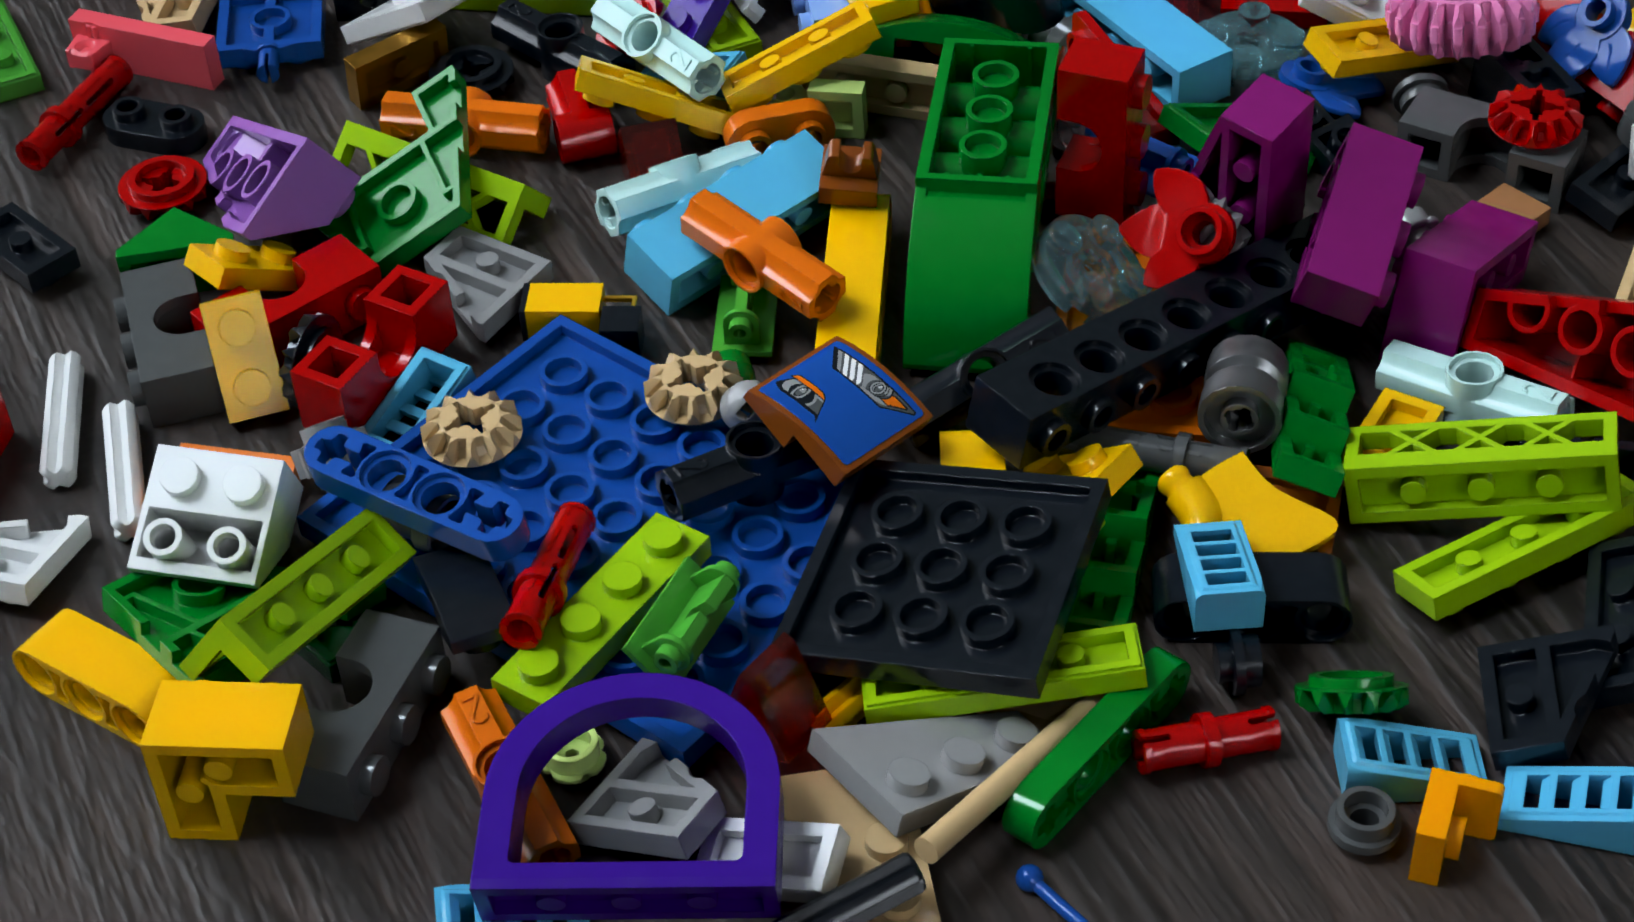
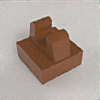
M831 139L829 144H824L818 203L877 208L882 149L876 148L875 144L870 141H864L863 147L841 145V139Z

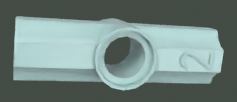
M597 0L590 11L593 18L591 28L696 101L700 102L705 97L716 96L726 81L724 76L726 62L636 1Z
M750 140L739 141L714 149L712 152L700 156L694 153L648 168L649 173L596 190L597 199L594 207L600 225L606 228L610 237L629 234L642 220L656 218L674 207L686 194L703 190L718 181L730 168L737 165L743 166L762 154L753 147Z
M1393 339L1384 349L1381 362L1375 374L1376 389L1383 391L1386 387L1444 406L1445 421L1574 414L1575 398L1570 397L1568 393L1504 374L1502 361L1487 352L1465 351L1450 357Z

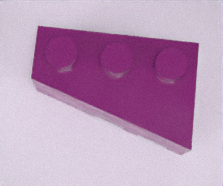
M1353 122L1319 186L1317 197L1323 200L1319 212H1314L1308 231H1311L1312 235L1308 247H1305L1302 253L1290 302L1359 327L1362 326L1374 306L1382 309L1386 306L1397 276L1396 273L1388 271L1391 256L1399 258L1407 242L1412 225L1402 220L1406 207L1414 208L1426 179V174L1417 171L1424 147Z
M1471 200L1452 215H1446L1441 223L1431 230H1426L1419 239L1408 247L1405 246L1399 258L1395 259L1392 267V272L1397 274L1395 281L1397 286L1378 359H1382L1384 349L1393 339L1450 357L1456 355L1478 288L1515 289L1525 276L1539 222Z

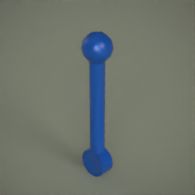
M1025 864L1017 870L1015 881L1019 889L1028 893H1036L1067 922H1089L1044 882L1043 872L1038 866Z

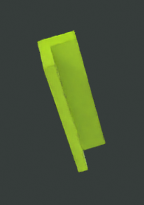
M346 120L332 156L349 167L354 151L358 149L367 154L371 168L374 169L383 163L382 160H387L409 145L410 142ZM470 165L471 192L477 195L471 196L472 218L467 221L468 224L464 223L461 226L511 245L523 213L526 212L544 219L552 198L523 183ZM492 201L506 205L495 234L483 230L477 213V209Z
M1617 411L1349 427L1350 434L1346 442L1343 468L1350 524L1622 511ZM1603 436L1602 441H1570L1575 437ZM1507 441H1527L1523 445H1502ZM1440 445H1459L1454 449H1435ZM1392 449L1387 453L1362 454L1363 450Z
M365 509L222 616L181 662L179 667L194 681L227 656L251 682L260 683L401 570L417 552L380 514Z

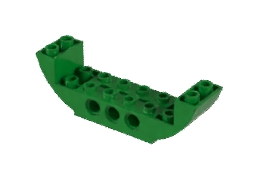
M944 38L915 176V194L905 290L904 369L938 372L955 362L963 354L975 350L1031 316V277L1057 115V71L1066 55L1065 46H1060V43ZM977 359L971 365L969 373L981 374L992 369L993 366L984 360Z

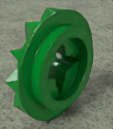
M1331 670L1313 672L1308 674V681L1294 685L1295 702L1308 712L1371 715L1372 713H1391L1393 710H1400L1409 704V684L1395 681V674L1385 671Z

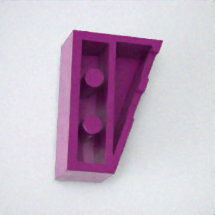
M1264 73L1220 115L1197 156L1199 160L1190 172L1204 182L1215 198L1220 200L1226 197L1227 206L1233 212L1243 214L1240 224L1247 228L1252 235L1247 245L1303 219L1315 98Z

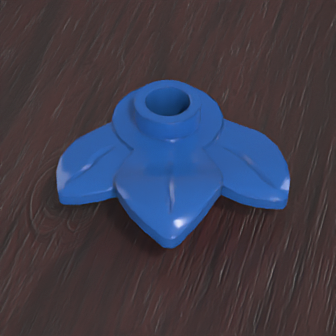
M1582 0L1578 4L1564 5L1546 19L1537 38L1544 44L1551 46L1548 54L1573 79L1590 68L1603 83L1613 88L1626 72L1634 51V41L1628 32L1632 22L1629 0ZM1606 8L1605 14L1597 20L1599 14Z
M1312 54L1284 62L1278 72V78L1282 83L1295 87L1301 92L1308 90L1327 112L1340 116L1349 114L1353 119H1359L1361 116V108L1357 100L1383 97L1386 92L1383 83L1373 73L1333 79L1320 67L1319 62Z

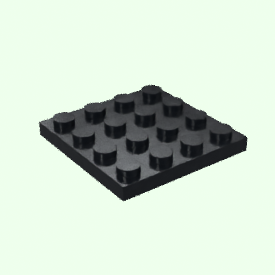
M874 460L847 478L840 490L769 647L774 668L1040 699L1112 499L1108 479Z

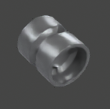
M1236 335L1224 339L1213 348L1207 361L1204 387L1201 392L1197 412L1198 427L1209 442L1236 448H1250L1251 454L1267 448L1277 439L1282 428L1285 409L1284 400L1287 396L1290 370L1289 361L1283 350L1271 340L1257 335Z

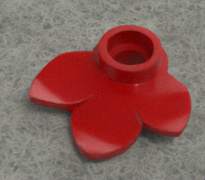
M1166 167L1156 169L1153 174V188L1158 204L1151 205L1135 213L1119 226V232L1128 244L1142 255L1150 257L1145 269L1143 284L1153 289H1158L1196 271L1201 265H1211L1221 261L1230 253L1236 240V225L1231 214L1223 207L1211 203L1206 185L1200 178L1178 168ZM1213 224L1216 231L1215 238L1211 243L1202 245L1199 238L1201 230L1205 226Z

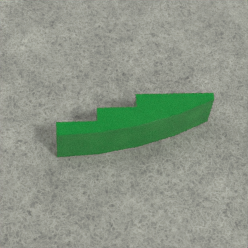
M1289 339L1284 354L1289 361L1290 377L1287 396L1284 400L1285 409L1282 428L1271 446L1272 476L1336 498L1345 476L1341 454L1350 434L1346 413L1355 394L1348 360Z
M1138 470L1111 497L1112 499L1104 518L1106 523L1099 532L1063 633L1131 623L1159 496L1157 484L1162 474Z

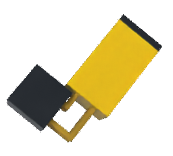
M524 283L519 307L523 341L528 340L561 314L642 356L645 337L642 308L637 306V295H605L604 283ZM606 302H632L631 306L606 305Z

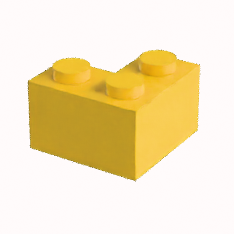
M161 680L139 746L170 838L239 841L252 796L296 797L314 734L302 684Z

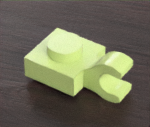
M815 78L810 81L808 90H805L802 85L793 84L776 93V99H772L770 104L801 98L820 100L827 106L835 123L834 137L865 139L868 128L866 81Z

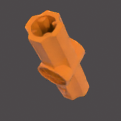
M466 86L470 157L477 154L480 148L545 153L549 145L552 124L550 108H545L544 105L493 100L482 89ZM387 90L381 101V115L379 119L381 132L404 141H414L425 134L428 128L410 92Z
M703 189L690 199L685 213L680 217L681 232L720 258L733 282L748 293H756L761 288H764L807 318H816L821 322L835 312L840 298L846 292L845 276L802 249L801 242L792 227L777 216H769L761 222L719 193H711L707 189Z
M476 684L455 693L452 701L440 713L442 722L482 802L486 776L492 760L503 741L516 726L496 688L484 689ZM540 773L527 802L521 863L574 862L581 857L580 847Z

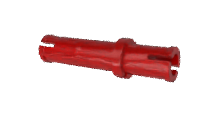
M108 56L59 106H50L40 116L39 125L16 145L15 151L20 162L31 170L41 171L63 147H72L82 137V128L123 87L133 80V72L129 64L118 56Z
M567 502L559 507L558 510L560 511H556L554 521L541 542L531 566L518 574L512 587L513 601L499 624V633L510 646L522 650L535 648L539 643L538 639L541 641L544 635V629L550 617H554L562 610L568 597L566 584L577 565L591 532L596 527V517L593 511L584 504Z

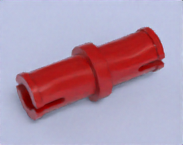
M1270 705L1261 706L1259 709L1215 717L1210 711L1193 713L1188 722L1149 729H1134L1131 735L1132 754L1134 761L1144 758V761L1138 762L1136 766L1142 775L1151 774L1152 771L1196 763L1203 769L1219 767L1223 758L1266 750H1278L1281 746L1280 723L1278 719L1267 722V719L1274 718L1276 714Z

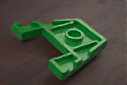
M450 65L411 92L428 131L362 176L353 189L355 191V198L349 209L339 218H334L330 225L317 227L329 239L341 233L380 266L382 279L398 264H405L472 218L467 88L465 78L453 65Z
M275 566L259 588L285 570L286 567ZM132 572L102 587L103 611L176 680L192 681L179 667L181 662L222 616L258 589ZM385 582L340 619L347 622L362 614L366 608L370 609L387 599ZM225 656L196 680L241 682L247 677Z

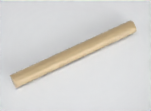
M1104 695L1080 697L918 837L914 842V848L918 856L929 864H934L1011 797L1019 784L1088 714Z

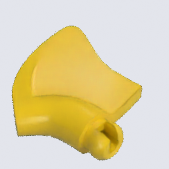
M1243 451L1224 460L1204 474L1194 477L1186 466L1174 465L1161 475L1157 484L1159 492L1168 498L1166 505L1180 524L1241 520L1252 552H1312L1334 538L1338 527L1336 519L1331 515L1274 487L1260 474Z

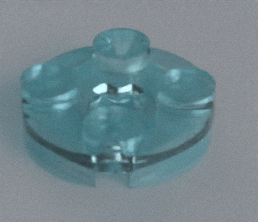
M1248 1L1241 4L1238 11L1222 13L1198 23L1233 50L1230 87H1234L1235 79L1253 80L1254 82L1262 73L1280 81L1278 72L1281 65L1286 61L1296 60V58L1302 57L1304 54V31L1290 20L1271 13L1270 7L1263 2Z
M1066 214L1057 217L1038 236L1036 242H1039V249L1033 254L1032 259L1036 278L1047 296L1065 313L1074 306L1081 313L1088 315L1089 317L1083 322L1084 324L1150 293L1153 289L1144 286L1145 269L1141 267L1137 257L1123 240V236L1119 232L1120 225L1105 214H1098L1093 219L1078 214Z

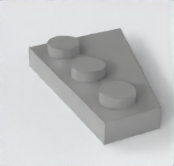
M1006 711L815 728L811 731L807 751L897 838L937 822L1041 731L1019 711Z

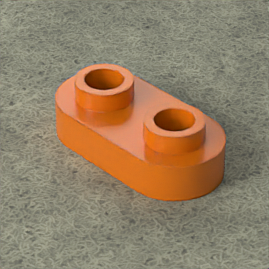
M801 98L738 111L726 122L723 128V140L726 146L739 141L750 140L751 143L761 141L752 145L763 154L772 143L778 140L785 141L804 129L824 147V144H829V141L834 138L836 128L831 114L823 102L814 98Z

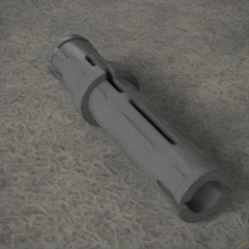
M1106 426L1098 433H1089L1064 446L1057 453L1058 456L1076 453L1080 449L1095 443L1101 444L1102 448L1131 443L1143 463L1139 470L1163 474L1174 465H1183L1189 469L1193 477L1204 474L1214 466L1242 451L1249 460L1251 455L1250 448H1236L1195 441L1193 433L1180 431L1176 437L1113 426Z

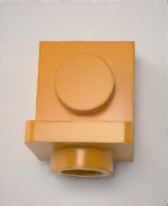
M1432 767L1416 830L1408 880L1437 887L1444 858L1459 861L1464 835L1485 840L1495 839L1505 786L1500 782L1479 778L1471 774Z

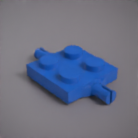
M219 0L216 44L222 69L235 67L251 69L258 66V79L261 82L268 83L270 72L271 81L274 83L280 77L279 63L302 64L313 59L324 58L326 0Z

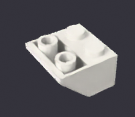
M158 444L127 569L130 572L258 589L290 547L304 486L284 460Z

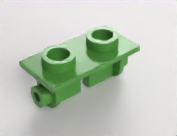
M721 275L712 352L737 349L746 353L748 357H772L778 297L764 288H761L756 293H748L736 285L729 275Z
M687 556L621 650L644 673H664L686 677L735 603L732 598L740 590L738 580L740 572L737 567L728 561L722 560L716 564L701 568L690 556Z

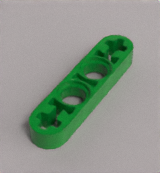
M1154 647L1145 653L1143 658L1148 687L1107 693L1015 789L1003 813V830L1036 850L1043 848L1131 756V735L1133 730L1158 727L1177 706L1188 686L1191 665L1160 647Z

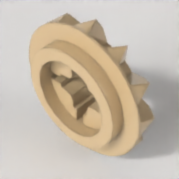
M695 348L692 349L689 355L683 357L669 353L665 364L650 366L649 379L643 382L645 401L649 409L665 421L679 425L707 424L722 418L720 414V400L723 394L735 383L743 381V377L740 376L737 362L731 360L723 361L718 350L705 356L699 355ZM692 380L696 384L704 383L705 392L700 387H695L691 383L683 384V382Z
M469 389L465 397L456 399L451 396H444L442 407L427 409L426 424L420 427L423 446L434 460L451 467L474 468L494 463L513 451L522 437L523 425L514 400H500L495 390L489 391L483 396H476ZM468 422L475 426L482 424L483 433L469 425H460Z

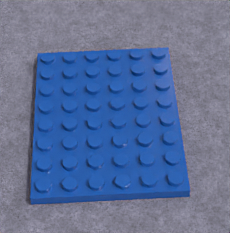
M561 314L453 396L456 399L465 397L469 389L476 396H483L489 391L495 390L500 400H514L518 415L522 419L523 433L518 445L508 455L494 463L474 468H457L437 462L429 456L423 446L420 427L426 424V418L391 444L507 493L520 502L530 528V539L525 549L517 556L506 561H490L509 605L513 601L512 587L518 574L531 566L541 542L554 521L556 511H560L558 509L563 503L579 502L593 511L596 517V527L591 532L577 565L566 584L568 590L566 603L656 512L669 517L665 512L662 499L656 489L655 472L725 446L726 434L730 430L722 418L701 425H679L656 416L646 404L643 382L649 379L650 366L655 365V363ZM740 409L746 416H749L751 414L743 409ZM468 422L460 425H469L483 433L482 424L475 426ZM818 468L785 481L784 493L777 501L770 505L749 507L734 501L680 522L710 536L712 555L704 562L701 568L724 560L735 565L740 572V578L738 579L740 590L732 598L735 601L734 605L686 675V678L698 680L727 693L751 711L793 672L792 670L774 668L769 647L845 480L834 486L823 471ZM386 473L375 481L373 488L382 491L391 479L404 473ZM328 492L297 516L300 533L303 537L318 545L366 508ZM505 521L501 527L506 528L509 526L508 522ZM483 524L486 533H489L493 527ZM406 540L414 548L412 541ZM414 548L417 553L413 557L426 554ZM411 558L401 570L385 582L386 587L435 617L433 605L418 582L413 558ZM502 640L498 647L490 651L508 661L519 649L510 646ZM620 650L592 680L619 674L642 673L643 671ZM637 717L608 723L637 742L641 738L656 741L662 755L667 760L671 761L674 758H678L689 768L718 742L714 737L699 728L672 719Z

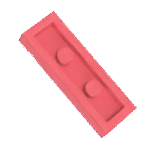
M81 8L68 19L73 40L65 52L71 68H80L93 72L101 65L105 58L114 55L124 59L131 67L133 74L213 91L225 79L214 35Z

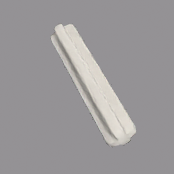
M72 350L67 354L56 352L50 357L48 364L39 472L44 476L43 484L53 490L59 485L69 488L77 479L85 368L81 364V356Z
M124 399L119 404L109 402L102 410L110 525L114 528V537L126 542L131 537H135L145 497L139 419L135 412V405L129 400Z

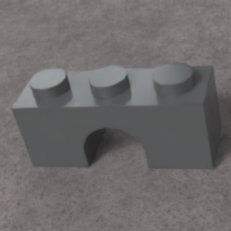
M1425 85L1422 87L1399 120L1397 138L1424 147L1417 169L1418 172L1426 174V177L1448 182L1453 173L1460 167L1470 164L1490 165L1506 174L1504 183L1550 206L1551 213H1559L1566 201L1564 198L1571 183L1581 176L1589 130L1582 129L1575 140L1557 148L1528 149L1504 141L1491 130L1488 124L1490 103ZM1533 115L1532 120H1538V116Z
M185 258L120 272L123 296L113 298L121 333L129 332L120 334L128 370L138 368L137 370L127 372L135 407L147 405L153 429L226 412L205 329L195 331L190 311L199 307L201 299L194 272L183 265Z
M368 608L365 609L335 655L346 702L356 705L340 711H325L308 707L314 734L296 797H281L284 803L356 822L361 818L371 799L380 796L384 791L393 763L404 745L409 746L415 740L420 728L421 717L434 696H440L444 692L451 674V661L445 655L440 626Z

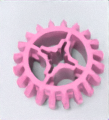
M1388 0V3L1385 4V21L1387 22L1390 41L1397 44L1404 51H1414L1418 56L1433 55L1436 59L1451 57L1458 61L1461 58L1473 57L1479 60L1481 56L1491 55L1498 57L1503 51L1514 52L1520 49V46L1531 42L1532 36L1536 34V22H1539L1540 4L1537 3V0Z

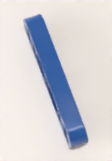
M345 426L327 427L315 433L304 447V459L314 482L324 491L483 560L498 562L513 558L525 549L530 539V528L520 502L513 496L355 429ZM348 454L351 463L343 460L342 458H344V456ZM400 472L406 475L404 481L394 489L380 491L373 488L375 481L386 473ZM451 494L460 498L457 505L445 513L433 514L426 511L428 504L440 495ZM505 521L508 522L509 526L506 528L501 527ZM483 524L493 527L489 533H486Z

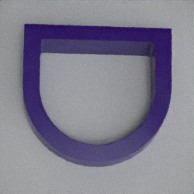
M642 672L607 676L577 685L550 698L523 718L509 733L495 754L486 776L469 888L481 920L781 917L784 795L777 755L768 734L756 717L727 693L698 680L678 675ZM637 717H659L687 723L699 728L719 741L733 755L745 775L747 788L743 854L738 860L521 863L527 802L537 777L550 759L566 744L600 725L616 720Z

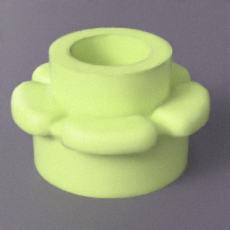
M594 728L588 730L560 749L545 765L542 772L544 774H552L553 780L560 784L572 785L585 782L590 777L596 776L605 766L607 756L602 751L604 748L603 739Z

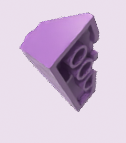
M234 115L203 159L210 185L220 192L215 198L216 205L226 212L221 218L223 227L251 241L330 225L334 218H339L349 209L355 198V191L353 189L361 179L359 175L309 138Z

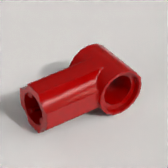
M575 68L556 72L555 78L551 83L545 85L546 100L552 115L556 145L562 164L615 154L618 150L610 109L586 101L582 97V92L574 90Z

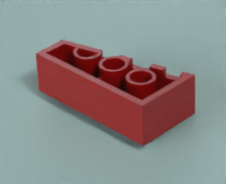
M1478 288L1460 347L1469 351L1490 353L1498 357L1502 361L1503 366L1609 412L1617 411L1618 416L1634 422V300L1527 289Z

